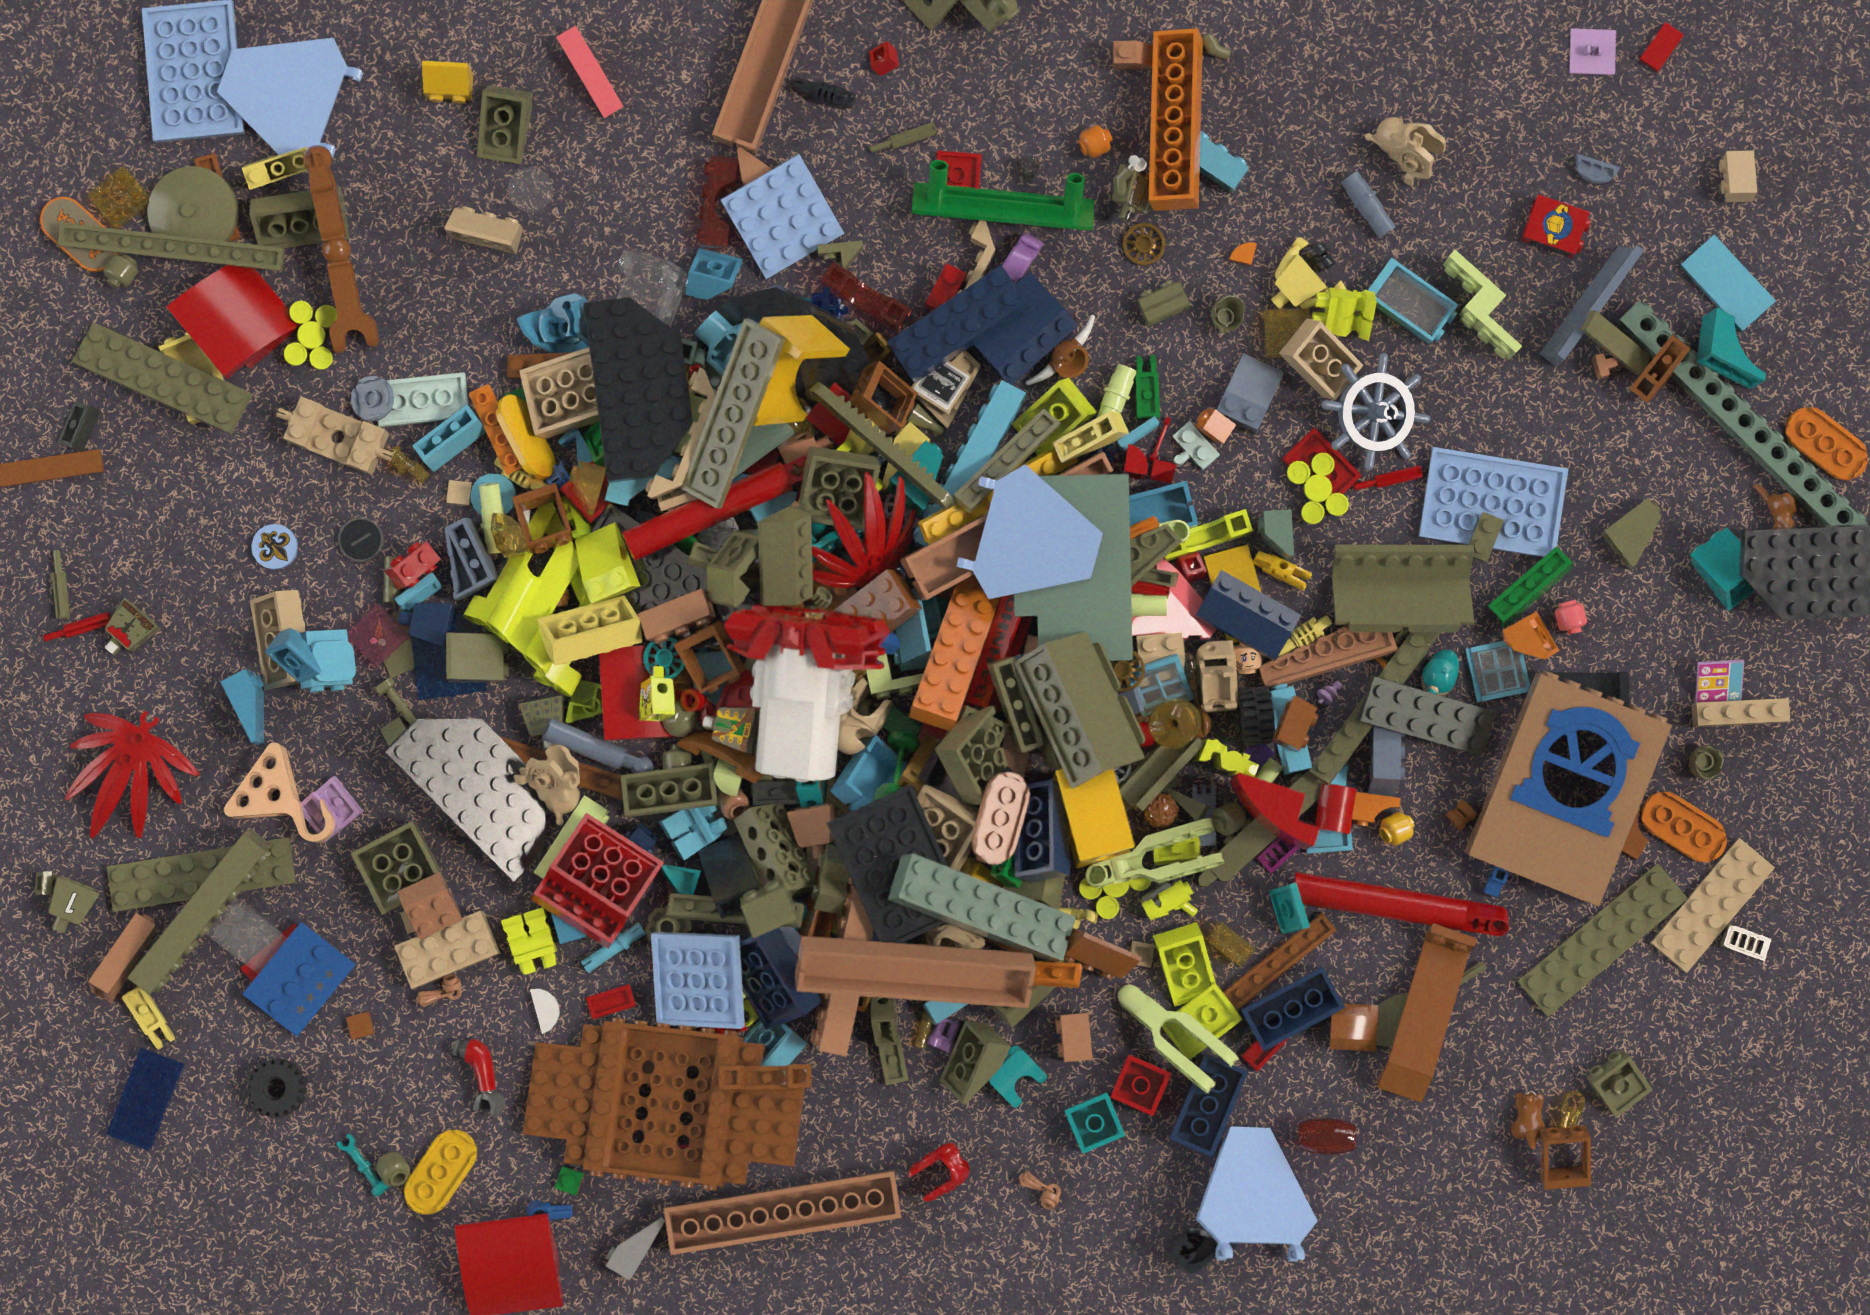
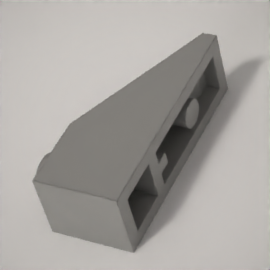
M661 1217L619 1244L617 1248L612 1247L605 1258L608 1260L606 1267L630 1280L666 1222L665 1217Z

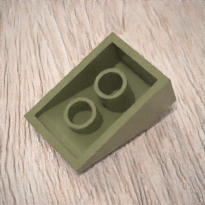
M491 85L482 91L477 157L522 164L531 117L533 92Z
M966 1020L940 1078V1082L962 1104H967L1002 1067L1010 1045L988 1024Z

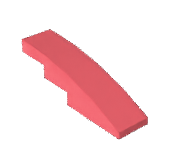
M576 25L556 36L603 118L622 108L621 101Z

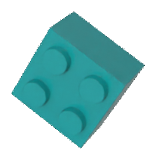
M1107 1092L1064 1109L1082 1154L1125 1136Z

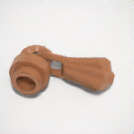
M455 974L445 976L442 982L443 990L421 991L416 997L417 1003L426 1007L444 997H448L450 1000L459 999L462 994L460 978ZM455 990H456V991H457V995H456V996H452V994H454V993H455Z
M1028 1170L1019 1175V1184L1021 1186L1043 1192L1040 1198L1042 1207L1053 1210L1054 1207L1058 1206L1061 1189L1058 1185L1052 1183L1047 1186Z

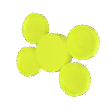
M297 301L290 307L289 314L295 323L302 324L297 331L299 343L289 344L284 350V358L288 364L298 366L307 358L306 349H313L309 356L311 365L319 370L326 369L332 363V353L327 348L319 346L325 339L323 328H330L337 318L336 309L330 305H323L315 313L316 322L309 321L313 314L312 307L305 301Z
M1319 453L1312 459L1311 467L1317 475H1313L1310 478V469L1306 463L1296 461L1288 467V479L1294 484L1305 483L1304 494L1311 501L1306 503L1301 511V516L1306 523L1317 524L1323 519L1324 508L1320 502L1325 500L1326 510L1329 514L1341 516L1347 511L1349 502L1343 494L1334 493L1330 495L1332 485L1325 476L1333 471L1334 460L1329 454Z
M1085 877L1080 882L1079 891L1084 898L1095 899L1103 890L1107 896L1098 900L1096 911L1101 918L1111 919L1119 911V904L1115 898L1123 896L1128 891L1129 885L1136 891H1144L1151 885V880L1140 877L1119 884L1094 888L1088 884Z

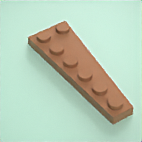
M1348 625L1337 629L1332 634L1318 638L1317 641L1311 644L1303 645L1291 653L1282 655L1276 661L1272 660L1261 665L1259 673L1263 685L1267 686L1268 689H1272L1273 686L1293 683L1397 652V646L1392 632H1351Z

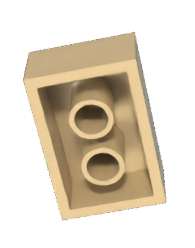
M1306 319L1279 352L1322 397L1336 400L1350 383L1341 370L1342 365L1348 364L1355 374L1363 366L1321 321Z

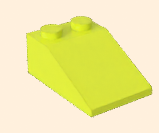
M1069 378L1059 380L1016 419L1012 425L1019 432L1043 408L1060 422L1059 428L1034 451L1038 456L1053 448L1052 442L1080 428L1097 412Z
M616 522L575 540L582 581L591 604L613 599L640 587Z
M1197 922L1153 936L1174 1007L1188 1003L1215 982L1203 935Z

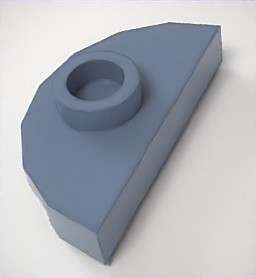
M1580 154L1576 155L1575 166L1578 174L1591 184L1609 182L1617 175L1621 168Z

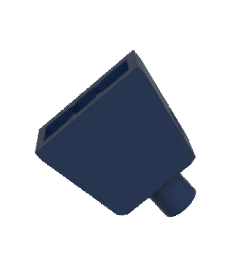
M415 603L413 613L400 612L398 624L410 626V636L446 649V633H450L455 606L449 603Z

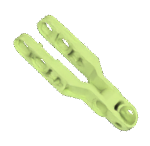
M1201 819L1145 836L1133 852L1089 866L1085 874L1088 884L1094 888H1101L1140 877L1157 883H1163L1222 865L1224 860L1221 852L1205 857L1200 855L1197 856V859L1181 864L1176 862L1153 870L1145 869L1142 864L1143 856L1148 851L1213 832L1215 829L1212 819Z
M1124 985L1118 991V1000L1121 1006L1153 1033L1158 1053L1204 1092L1209 1093L1210 1089L1215 1086L1214 1081L1161 1037L1160 1029L1166 1021L1178 1024L1199 1043L1202 1041L1213 1051L1216 1057L1220 1056L1230 1067L1239 1059L1232 1050L1188 1013L1166 1011L1134 985Z

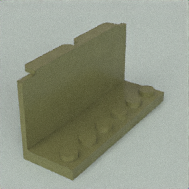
M1335 544L1331 573L1335 624H1349L1351 632H1399L1401 627H1408L1410 632H1458L1461 625H1474L1469 579L1474 546Z
M1087 631L1044 643L1014 661L1072 789L1083 785L1106 771L1145 758L1140 748V745L1145 742L1144 734L1127 698L1119 696L1117 690L1120 688V682L1103 645L1100 642L1092 644Z

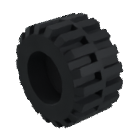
M1260 686L1238 689L1237 717L1243 744L1250 746L1273 743L1271 741L1275 733V718L1272 697L1268 687Z

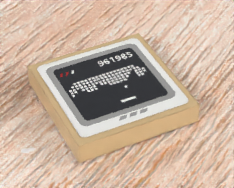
M948 361L919 382L914 383L911 388L917 392V396L949 415L973 376Z

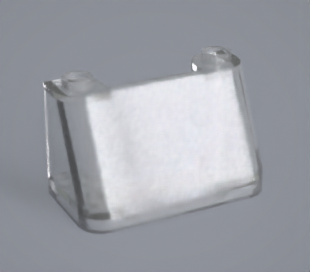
M624 248L618 265L620 271L625 274V278L617 298L630 297L671 327L687 284V273L667 259Z

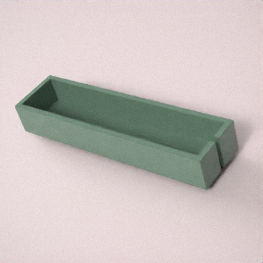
M913 853L901 856L888 898L890 901L1020 951L1032 953V955L1049 962L1063 961L1069 942L1065 940V937H1070L1076 918L1060 910Z

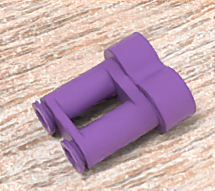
M949 1017L935 1025L932 1035L929 1034L926 1044L951 1054L955 1046L953 1042L961 1022L954 1019L953 1021L948 1020ZM948 1022L951 1025L946 1037H944L942 1033Z

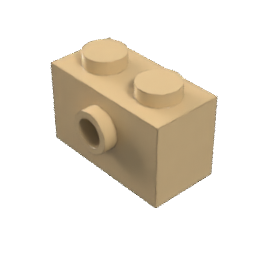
M1726 151L1723 159H1720L1719 171L1723 173L1724 179L1721 182V193L1725 194V202H1753L1757 194L1754 151Z

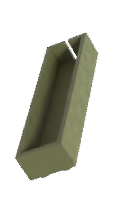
M251 828L243 833L127 978L148 995L154 990L159 992L171 979L168 974H173L184 963L185 959L182 957L184 955L187 957L200 943L196 939L206 935L214 925L211 921L213 919L216 921L228 908L226 902L231 903L242 891L240 885L242 883L245 885L257 872L254 869L255 866L260 867L271 855V852L268 850L272 845Z

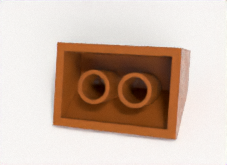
M1072 928L1070 937H1065V940L1069 942L1063 960L1074 963L1075 960L1082 962V968L1092 972L1094 968L1101 970L1099 975L1112 980L1113 976L1122 979L1142 959L1139 955L1075 928Z

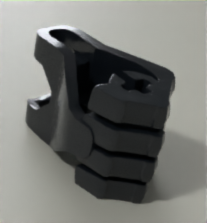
M1188 1227L1171 1238L1165 1256L1183 1268L1185 1272L1190 1274L1197 1273L1216 1257L1218 1242L1206 1229ZM1189 1234L1205 1237L1197 1250H1194V1245L1188 1241L1187 1236ZM1229 1243V1245L1231 1246L1232 1250L1235 1249V1248L1240 1244V1243ZM1182 1247H1186L1188 1249L1186 1250V1254H1182L1180 1252L1182 1250Z

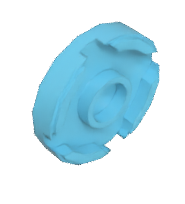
M487 474L480 477L474 483L471 490V502L474 509L481 515L482 507L479 485L498 482L504 514L510 513L514 508L512 497L516 496L513 484L500 474Z

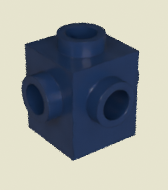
M639 822L633 830L628 828L622 835L650 854L654 850L652 846L657 840V836L642 822Z

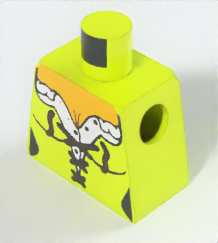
M652 666L650 667V678L641 683L639 720L661 722L675 715L673 680L664 678V667Z

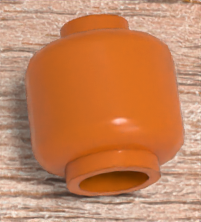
M1094 125L1081 132L1078 145L1085 157L1089 156L1094 159L1110 150V141L1113 138L1107 128L1103 130L1101 126Z

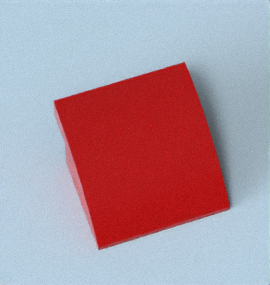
M226 265L188 289L166 306L227 379L244 365L252 368L302 325L295 323L291 319L288 307L255 268Z
M648 645L622 647L599 654L605 741L681 738L670 735L666 731L663 721L639 720L641 683L650 678V673L644 665V652ZM652 647L649 654L656 655L657 651ZM648 655L649 664L654 663L655 658H651ZM671 666L669 667L670 675L674 673V669ZM674 689V701L681 699L683 691Z
M1240 772L1231 777L1230 784L1239 800L1263 827L1282 840L1306 850L1315 846L1320 828L1298 821L1305 793Z
M585 813L550 865L545 877L533 893L531 900L609 949L664 862L590 814Z
M548 1214L455 1225L460 1271L470 1315H498L563 1306V1290L559 1279V1254Z

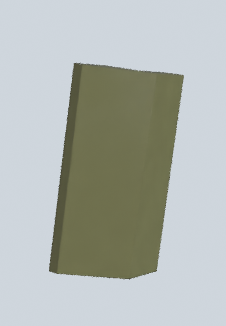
M1180 725L1173 727L1166 737L1155 746L1118 786L1122 800L1135 810L1143 811L1198 752L1204 743L1198 737L1189 738Z

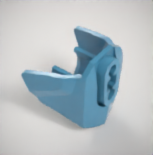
M574 293L555 298L547 309L531 312L517 318L523 334L530 339L532 344L550 353L576 352L589 347L583 304L588 303V301L579 294Z

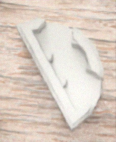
M530 989L541 1032L544 1034L550 1031L557 1023L560 1015L559 1004L556 998L548 991Z

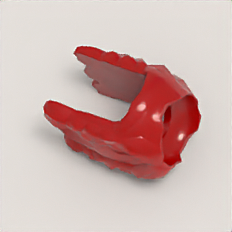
M952 1142L945 1143L934 1151H930L929 1154L925 1155L919 1162L914 1163L909 1169L908 1176L910 1178L941 1159L950 1170L951 1178L925 1193L923 1197L925 1202L934 1201L937 1197L954 1190L956 1186L963 1184L970 1173L968 1162L962 1159L959 1149Z

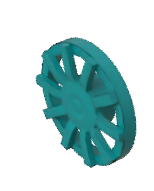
M668 637L667 641H672L670 648L667 649L665 641L662 643L663 649L661 650L655 642H650L644 652V665L647 671L650 673V667L659 665L665 668L666 676L664 678L673 679L680 675L685 665L681 659L675 658L676 655H679L678 652H672L675 647L674 644L678 640ZM652 647L657 651L656 655L649 654ZM648 655L651 658H655L654 663L649 664ZM674 662L681 663L679 669L673 664ZM670 666H671V667L674 669V671H675V673L672 674V675H670V672H669V667H670Z

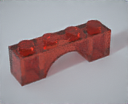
M711 156L710 162H706L705 175L708 176V182L703 184L702 189L705 206L700 207L699 220H703L702 229H697L696 242H700L702 249L728 252L730 225L718 217L715 207L720 194L737 184L739 161L736 158Z
M832 262L821 280L822 287L898 333L911 314V308L893 297L885 296L873 290L857 279L851 272Z

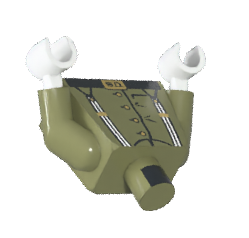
M1136 155L1129 158L1130 165L1120 164L1118 174L1113 178L1114 191L1112 200L1122 206L1118 218L1128 223H1131L1134 213L1147 214L1152 209L1149 202V174L1143 171L1147 163L1143 158H1138Z

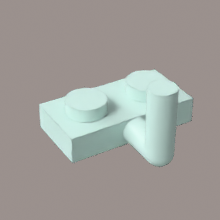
M1190 421L1172 436L1184 450L1180 455H1176L1173 460L1176 467H1180L1191 457L1203 471L1220 456Z

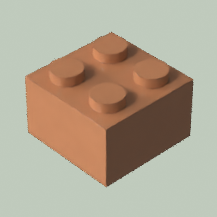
M440 872L397 891L402 907L420 940L462 921L458 906Z
M1089 1014L1059 1015L1060 1020H1055L1056 1034H1061L1062 1043H1057L1058 1057H1063L1064 1062L1093 1060Z

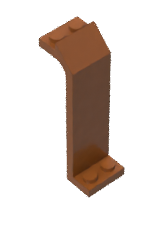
M1434 923L1426 931L1385 1068L1378 1075L1376 1081L1378 1088L1422 1103L1434 1075L1468 956L1475 947L1477 938Z

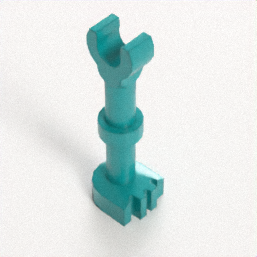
M347 1134L346 1136L350 1140L349 1145L344 1146L341 1141H338L337 1146L352 1157L358 1165V1171L363 1173L373 1186L371 1192L376 1198L392 1186H388L382 1180H379L371 1169V1163L366 1161L357 1150L354 1136Z

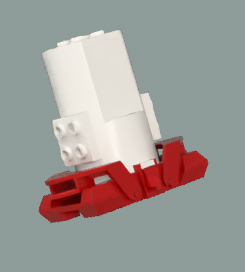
M761 602L754 604L750 610L740 609L733 612L725 623V629L730 638L735 639V641L729 642L727 648L745 657L758 659L752 669L755 680L750 693V697L753 699L752 706L760 707L755 769L760 773L773 775L775 778H792L801 782L825 780L834 777L840 715L848 712L853 704V696L850 693L851 686H853L855 681V673L852 671L884 668V663L877 660V656L886 653V649L880 646L890 634L884 619L835 613L834 611L814 608L807 609L785 605L763 606Z

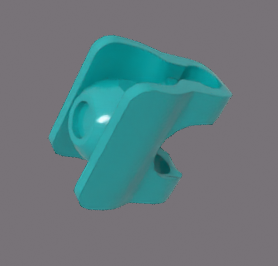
M1013 1045L1009 1048L1002 1067L988 1081L1014 1108H1017L1022 1104V1100L1015 1092L1016 1081L1020 1077L1027 1075L1042 1084L1048 1077L1019 1046Z

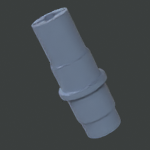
M1358 171L1341 182L1346 193L1354 203V209H1358L1378 238H1381L1396 227L1375 195L1377 192L1371 189Z

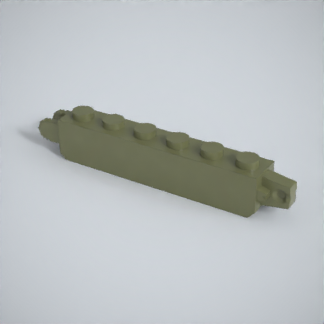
M1308 771L1304 774L1299 772L1290 780L1293 784L1289 789L1306 794L1299 816L1319 799L1321 783H1323ZM1249 817L1245 821L1242 830L1236 836L1230 834L1223 841L1225 846L1218 851L1215 848L1208 854L1221 852L1224 863L1220 866L1204 870L1197 877L1198 884L1206 887L1216 879L1223 882L1229 881L1277 836L1263 827L1256 819L1252 821Z

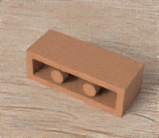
M703 589L696 590L638 614L646 640L655 642V644L667 641L671 635L688 633L689 628L696 625L697 627L706 626L711 623V619L716 618L713 606L707 599V591Z

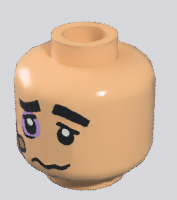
M1239 642V645L1234 646L1236 669L1240 674L1256 673L1257 669L1262 665V654Z

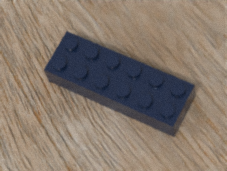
M1000 265L889 340L888 344L911 379L917 383L1030 306L1005 268Z

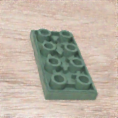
M787 423L753 425L733 478L794 434V430Z

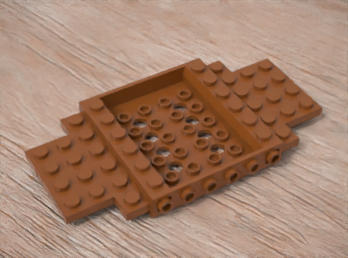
M612 1018L611 1022L604 1021L603 1026L584 1024L580 1047L536 1042L522 1134L567 1140L563 1163L583 1165V1170L590 1171V1176L603 1177L604 1173L612 1174V1178L626 1180V1176L635 1177L634 1181L648 1183L650 1178L657 1179V1184L671 1185V1181L680 1182V1187L693 1188L694 1184L703 1185L702 1189L716 1191V1187H724V1183L746 1185L749 1162L795 1167L805 1089L767 1091L719 1090V1066H762L765 1047L763 1044L743 1042L744 1038L737 1036L738 1032L724 1030L723 1034H716L714 1029L701 1028V1032L692 1031L693 1027L679 1025L678 1029H671L670 1024L656 1023V1027L648 1026V1022L634 1020V1024H627L625 1019ZM646 1061L654 1063V1071L650 1074H645L642 1070V1065ZM691 1066H696L699 1069V1075L695 1079H690L687 1076V1070ZM643 1084H648L651 1087V1093L647 1097H642L639 1094V1088ZM688 1089H693L696 1092V1098L693 1102H686L684 1100V1093ZM640 1107H645L648 1111V1116L644 1120L636 1118V1110ZM685 1112H689L693 1116L692 1123L684 1126L680 1121L681 1115ZM637 1130L643 1131L645 1135L643 1142L639 1144L635 1143L632 1139L633 1133ZM682 1135H686L690 1140L689 1146L685 1149H681L677 1145V1140Z

